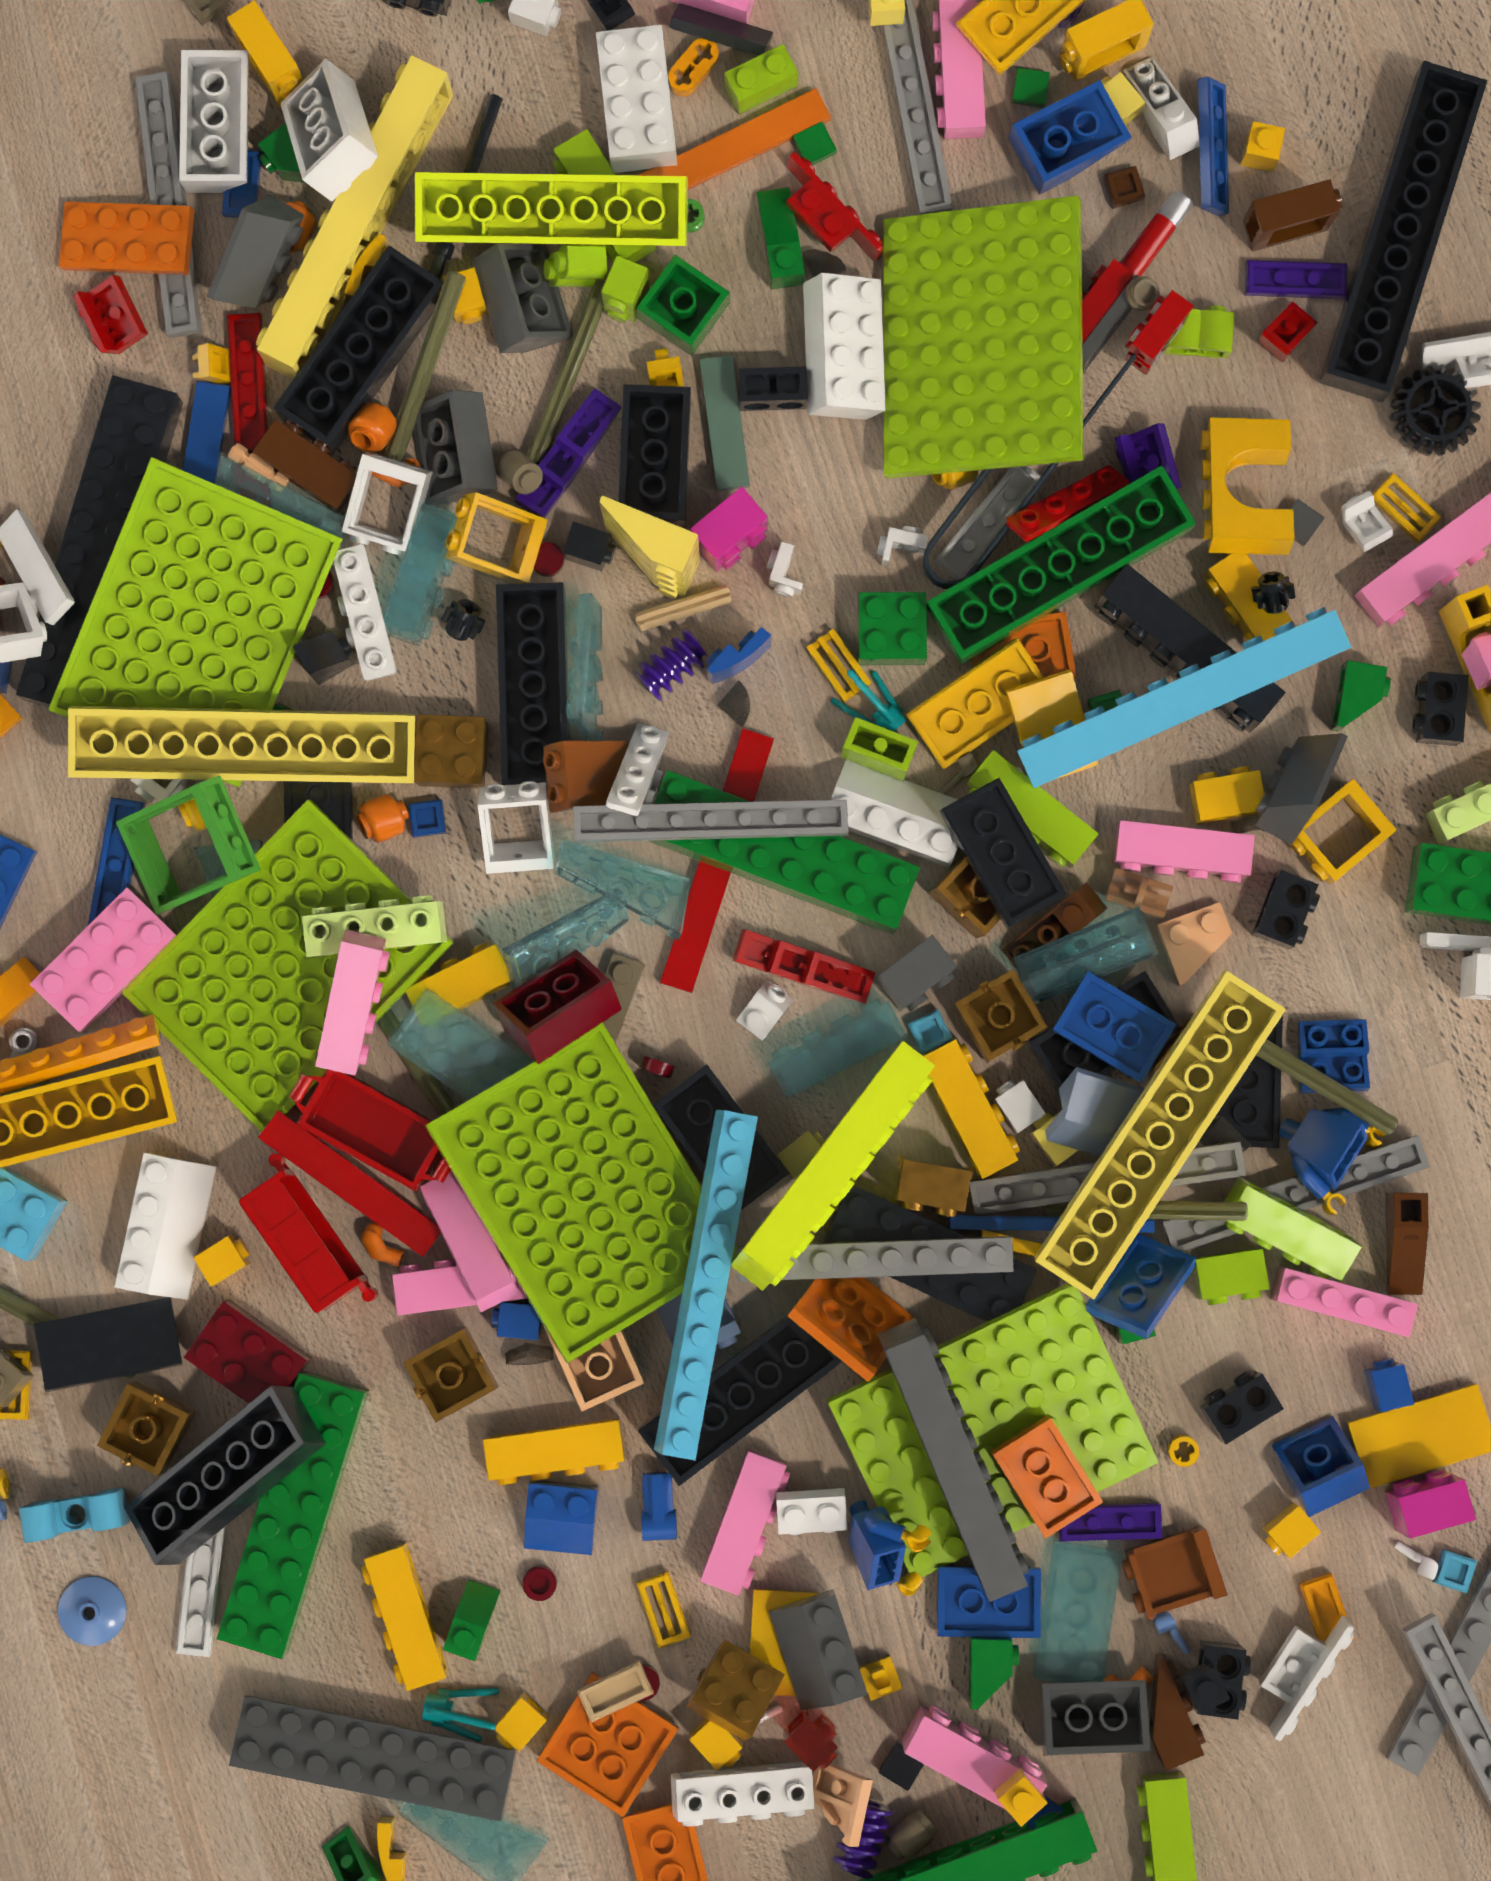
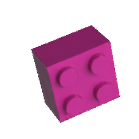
M741 486L691 527L690 531L698 534L699 552L717 573L722 568L727 571L741 559L739 554L748 546L754 549L766 539L767 536L764 533L768 531V516Z
M1445 1469L1426 1473V1479L1413 1482L1412 1479H1404L1394 1482L1392 1484L1393 1489L1384 1491L1395 1530L1410 1539L1477 1520L1465 1479L1453 1473H1446Z

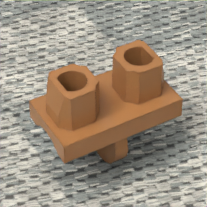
M1114 868L1104 901L1163 919L1173 886Z

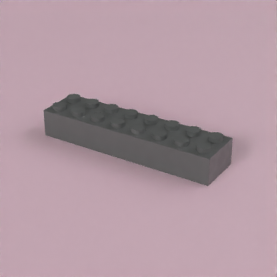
M916 1318L878 1333L877 1335L989 1602L1027 1587L1028 1584L1024 1574L1029 1573V1569L1016 1544L1017 1540L1010 1523L1007 1521L1004 1512H1000L1004 1508L996 1490H994L991 1481L985 1482L991 1479L984 1460L981 1458L978 1450L972 1451L978 1448V1445L966 1420L960 1421L959 1419L964 1417L965 1414L958 1397H956L952 1388L948 1390L946 1388L952 1385V1382L940 1357L934 1358L933 1356L938 1354L939 1350L927 1326L920 1327Z
M245 1696L229 1766L501 1822L503 1820L517 1751Z

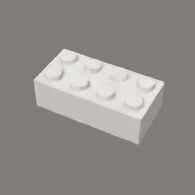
M662 25L596 32L610 165L614 173L677 165Z
M325 58L280 104L302 180L330 201H333L340 193L347 191L351 183L363 171L368 170L374 164L378 154L355 81Z
M820 273L803 283L807 414L867 420L886 411L881 279Z

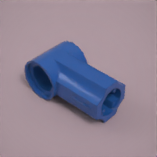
M669 1472L643 1473L644 1510L641 1511L642 1540H677L676 1509H673L672 1476Z

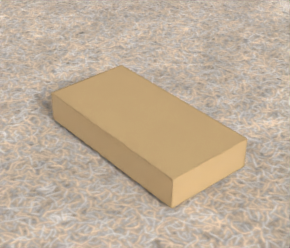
M639 1660L578 1688L577 1693L592 1723L654 1694V1690Z

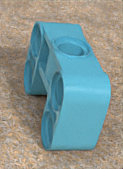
M125 1488L104 1490L90 1495L59 1500H43L20 1507L19 1513L24 1543L54 1538L64 1532L92 1528V1531H103L126 1525L130 1522V1519L124 1509L127 1505ZM74 1504L84 1508L86 1516L83 1522H78L72 1517L71 1509Z

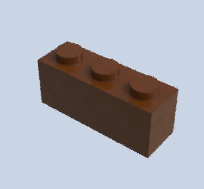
M275 419L252 451L253 455L264 460L274 467L276 473L279 472L288 477L289 482L336 514H339L352 494L358 469L343 458L338 462L329 456L330 450L319 441L313 439L310 443L301 437L302 431L291 422L286 420L282 424Z

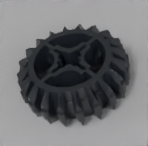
M1428 366L1424 374L1417 369L1412 374L1413 379L1405 377L1401 382L1403 387L1395 389L1394 395L1398 399H1393L1390 402V407L1397 411L1390 415V420L1400 422L1394 427L1393 431L1394 433L1402 431L1405 433L1401 439V444H1405L1409 440L1414 442L1411 448L1412 452H1416L1420 446H1423L1425 456H1429L1433 448L1438 456H1443L1446 448L1451 453H1454L1458 449V444L1463 446L1469 441L1467 435H1473L1477 431L1473 424L1478 423L1481 416L1473 411L1481 407V402L1471 401L1477 394V390L1471 389L1467 391L1465 388L1467 381L1460 383L1456 380L1459 376L1458 371L1455 370L1450 376H1447L1446 366H1441L1437 374L1433 366ZM1426 388L1427 394L1424 396V404L1410 409L1413 394L1420 389ZM1441 389L1449 393L1454 400L1445 398ZM1431 406H1436L1435 410L1439 409L1442 413L1436 417L1434 416L1435 412L1431 414L1429 409ZM1460 413L1456 430L1449 434H1444V428L1447 426L1446 418H1451L1454 414ZM1415 422L1425 424L1428 427L1429 433L1422 430Z

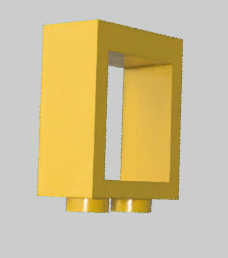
M254 0L228 16L227 21L241 49L249 52V61L277 104L281 106L280 103L303 81V78L292 56Z
M1127 0L1067 29L1061 55H1059V60L1065 73H1071L1076 82L1146 48L1154 23L1143 1Z
M477 492L464 494V497L458 501L455 509V516L457 517L455 527L449 532L445 542V548L448 549L445 558L513 584L529 583L548 519ZM476 508L521 525L508 569L463 552Z
M1352 779L1318 806L1292 845H1289L1297 855L1301 857L1304 854L1312 865L1309 868L1319 881L1324 882L1326 880L1330 885L1396 832L1397 829L1359 784ZM1343 798L1375 837L1335 869L1304 830Z

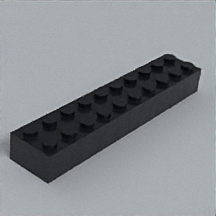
M1425 60L1416 72L1319 383L1382 403L1391 393L1488 80Z
M114 375L111 377L55 563V567L75 603L54 625L46 623L40 614L38 621L45 624L47 641L43 642L41 656L26 659L16 695L24 701L49 707L150 459L152 457L166 463L183 406V401L175 392Z

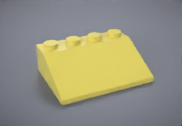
M601 496L599 503L605 530L612 535V538L655 586L659 587L657 590L659 593L676 599L677 595L685 597L700 563L698 534Z

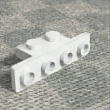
M1491 332L1423 343L1420 363L1422 372L1425 373V369L1428 366H1433L1435 371H1438L1441 366H1446V369L1455 368L1459 372L1460 382L1467 381L1466 389L1491 385Z
M360 544L338 550L333 562L342 595L338 596L337 599L342 616H348L350 628L345 629L350 648H356L363 678L365 681H371L394 675L397 669L364 545Z
M637 724L607 798V808L638 816L642 805L653 804L656 791L659 790L664 773L658 770L669 732L654 726Z
M1341 1616L1325 1642L1295 1625L1260 1678L1259 1684L1261 1687L1286 1701L1269 1727L1273 1738L1279 1742L1285 1734L1290 1735L1298 1723V1714L1304 1706L1308 1707L1314 1700L1317 1693V1685L1322 1678H1327L1333 1671L1335 1666L1334 1659L1341 1649L1345 1650L1352 1642L1354 1626L1346 1616Z

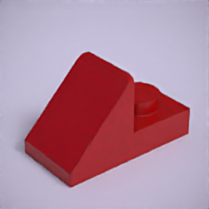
M1292 301L1262 332L1258 342L1279 361L1284 362L1318 322Z

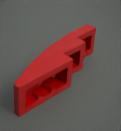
M746 929L741 931L732 959L733 962L862 1004L867 1002L876 974L874 971L781 940H775Z

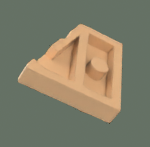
M1221 902L1156 925L1178 986L1185 984L1232 934Z
M816 1760L813 1773L814 1802L823 1809L824 1816L829 1823L840 1828L845 1835L842 1839L844 1844L851 1847H859L873 1780L829 1761Z

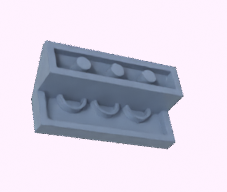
M1076 1067L1059 1088L1063 1109L1045 1130L1047 1141L1101 1156L1145 1088Z

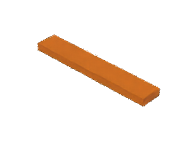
M817 88L678 155L677 165L654 167L639 174V176H687L688 190L792 140L793 135L820 122L825 124L831 121V116Z

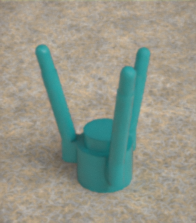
M852 669L847 671L848 676L878 709L872 715L876 722L871 721L836 698L831 699L833 705L854 719L857 717L893 732L907 720L902 715L904 710L896 703L877 671H872L871 675L887 701L884 705Z
M438 1688L437 1695L427 1694L422 1720L432 1722V1726L441 1727L465 1738L481 1742L482 1737L450 1723L451 1720L490 1730H495L496 1724L454 1713L455 1702L449 1701V1698L497 1695L500 1693V1690L498 1688L458 1690Z

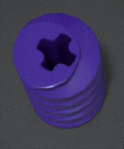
M687 629L682 630L684 642L677 637H673L671 639L673 650L666 645L661 646L663 658L652 653L650 655L652 666L642 661L639 664L642 674L634 670L649 693L659 701L662 700L661 688L670 693L673 692L670 681L674 680L680 685L684 683L681 675L682 672L691 677L694 676L692 664H696L702 669L705 667L702 657L704 655L708 657V655Z
M869 1800L859 1847L838 1843L837 1847L844 1851L845 1854L844 1856H834L833 1861L850 1874L873 1879V1874L869 1869L876 1868L877 1861L872 1856H878L881 1853V1847L876 1843L885 1840V1834L880 1829L889 1827V1821L884 1816L892 1815L893 1809L882 1803Z

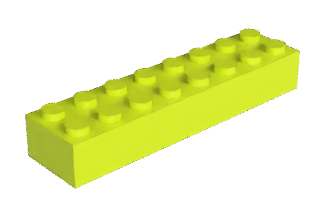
M415 172V242L687 246V176Z
M902 1041L731 1263V1267L762 1291L770 1283L776 1287L794 1265L790 1257L796 1260L815 1237L810 1231L816 1233L834 1212L835 1209L830 1205L832 1204L836 1207L855 1183L850 1178L856 1181L860 1174L865 1171L875 1158L872 1154L875 1155L893 1134V1129L905 1118L914 1106L915 1101L931 1084L933 1078L929 1074L935 1065Z

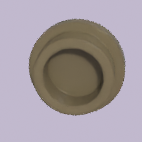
M1147 276L1134 278L1126 289L1128 303L1132 308L1139 311L1149 310L1160 296L1157 283Z

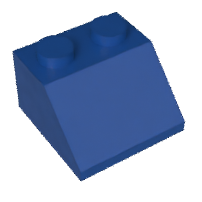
M1333 1416L1272 1445L1289 1484L1308 1517L1370 1489L1363 1463Z
M531 1480L528 1486L524 1549L592 1555L599 1486Z

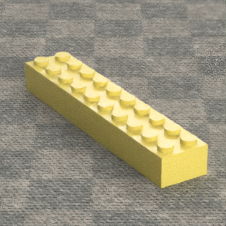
M411 55L407 64L402 63L395 76V82L397 83L392 93L387 92L380 104L381 114L376 123L372 121L369 124L378 158L375 159L374 164L368 170L363 171L351 183L347 191L340 193L335 198L330 210L326 209L323 212L318 223L320 230L315 239H310L307 242L303 251L304 260L300 268H295L289 276L287 282L289 289L284 298L280 297L276 301L272 310V316L274 317L269 327H264L258 335L256 341L257 351L266 366L291 379L296 377L337 319L347 300L344 292L357 260L370 242L382 233L453 97L447 72Z
M70 706L68 708V777L208 780L221 776L222 780L414 783L415 715L413 713Z
M1223 969L1035 1254V1262L1087 1296L1095 1299L1286 1009Z

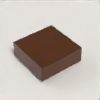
M1136 166L1104 174L1103 180L1112 209L1145 199L1146 196Z

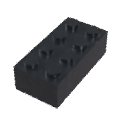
M623 384L618 502L681 528H686L691 387Z
M1146 971L1117 987V989L1176 1023L1177 1025L1171 1035L1181 1029ZM1053 1028L1026 1044L1059 1098V1088L1076 1067L1104 1076L1116 1070L1114 1067L1052 1031Z
M708 1065L704 1066L653 1105L703 1173L705 1172L716 1110L744 1114ZM755 1130L741 1210L789 1174L757 1130Z

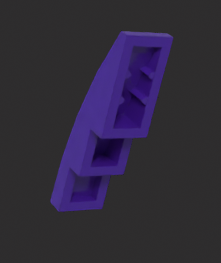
M594 388L556 437L553 447L539 463L538 466L543 474L539 487L529 494L519 493L516 497V503L528 512L546 518L598 446L622 407Z

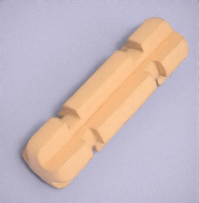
M236 443L229 451L228 458L237 465H243L242 469L265 484L267 482L269 488L276 493L281 494L289 483L288 477L279 472L276 473L274 467L261 458L256 457L253 453L249 454L248 449L240 443Z

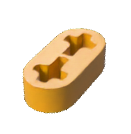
M703 38L695 40L671 67L668 83L674 94L682 97L691 95L713 71L719 61V49L715 42ZM707 49H709L711 59L708 60L707 58H703L698 63V65H696L695 63L698 61V50L705 52ZM691 69L692 72L689 74L690 84L687 85L683 82L680 86L677 85V75L679 74L683 77Z

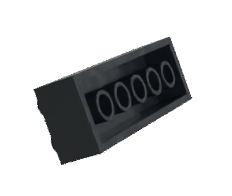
M389 245L274 406L278 417L297 426L302 431V434L311 440L319 441L334 455L348 435L349 421L363 404L373 400L433 315L444 282Z
M1129 564L1123 568L1094 606L1099 610L1097 615L1110 626L1116 624L1125 631L1123 636L1136 647L1142 645L1151 653L1149 657L1153 662L1162 668L1168 666L1177 674L1175 676L1176 680L1181 678L1179 671L1198 664L1199 669L1205 668L1212 664L1210 657L1228 649L1231 655L1237 653ZM1273 682L1213 710L1221 709L1229 716L1227 721L1234 728L1241 732L1246 730L1250 733L1265 719L1286 692Z
M563 582L497 584L496 610L501 785H516L527 781L536 783L546 782L547 785L546 770L543 763L544 746L560 741H570L566 589Z
M853 1185L847 1195L841 1200L822 1243L968 1237ZM1013 1258L1014 1272L888 1277L988 1322L1022 1305L1037 1269Z
M786 1315L711 1372L696 1460L661 1455L654 1450L661 1411L639 1427L638 1432L678 1486H680L843 1361Z
M270 1386L127 1504L124 1509L155 1565L180 1564L326 1443L294 1387Z

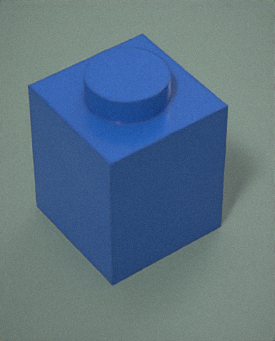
M503 1301L500 1303L499 1308L493 1309L492 1328L497 1329V1337L538 1340L540 1339L541 1320L531 1303Z
M1393 1358L1374 1361V1368L1365 1370L1374 1410L1385 1412L1414 1405L1404 1364L1394 1363Z

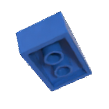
M1101 80L1012 124L1008 136L1011 145L1039 195L1068 181L1132 138Z

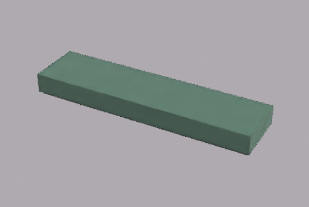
M733 356L699 359L717 492L739 489L741 486L749 488L750 481Z

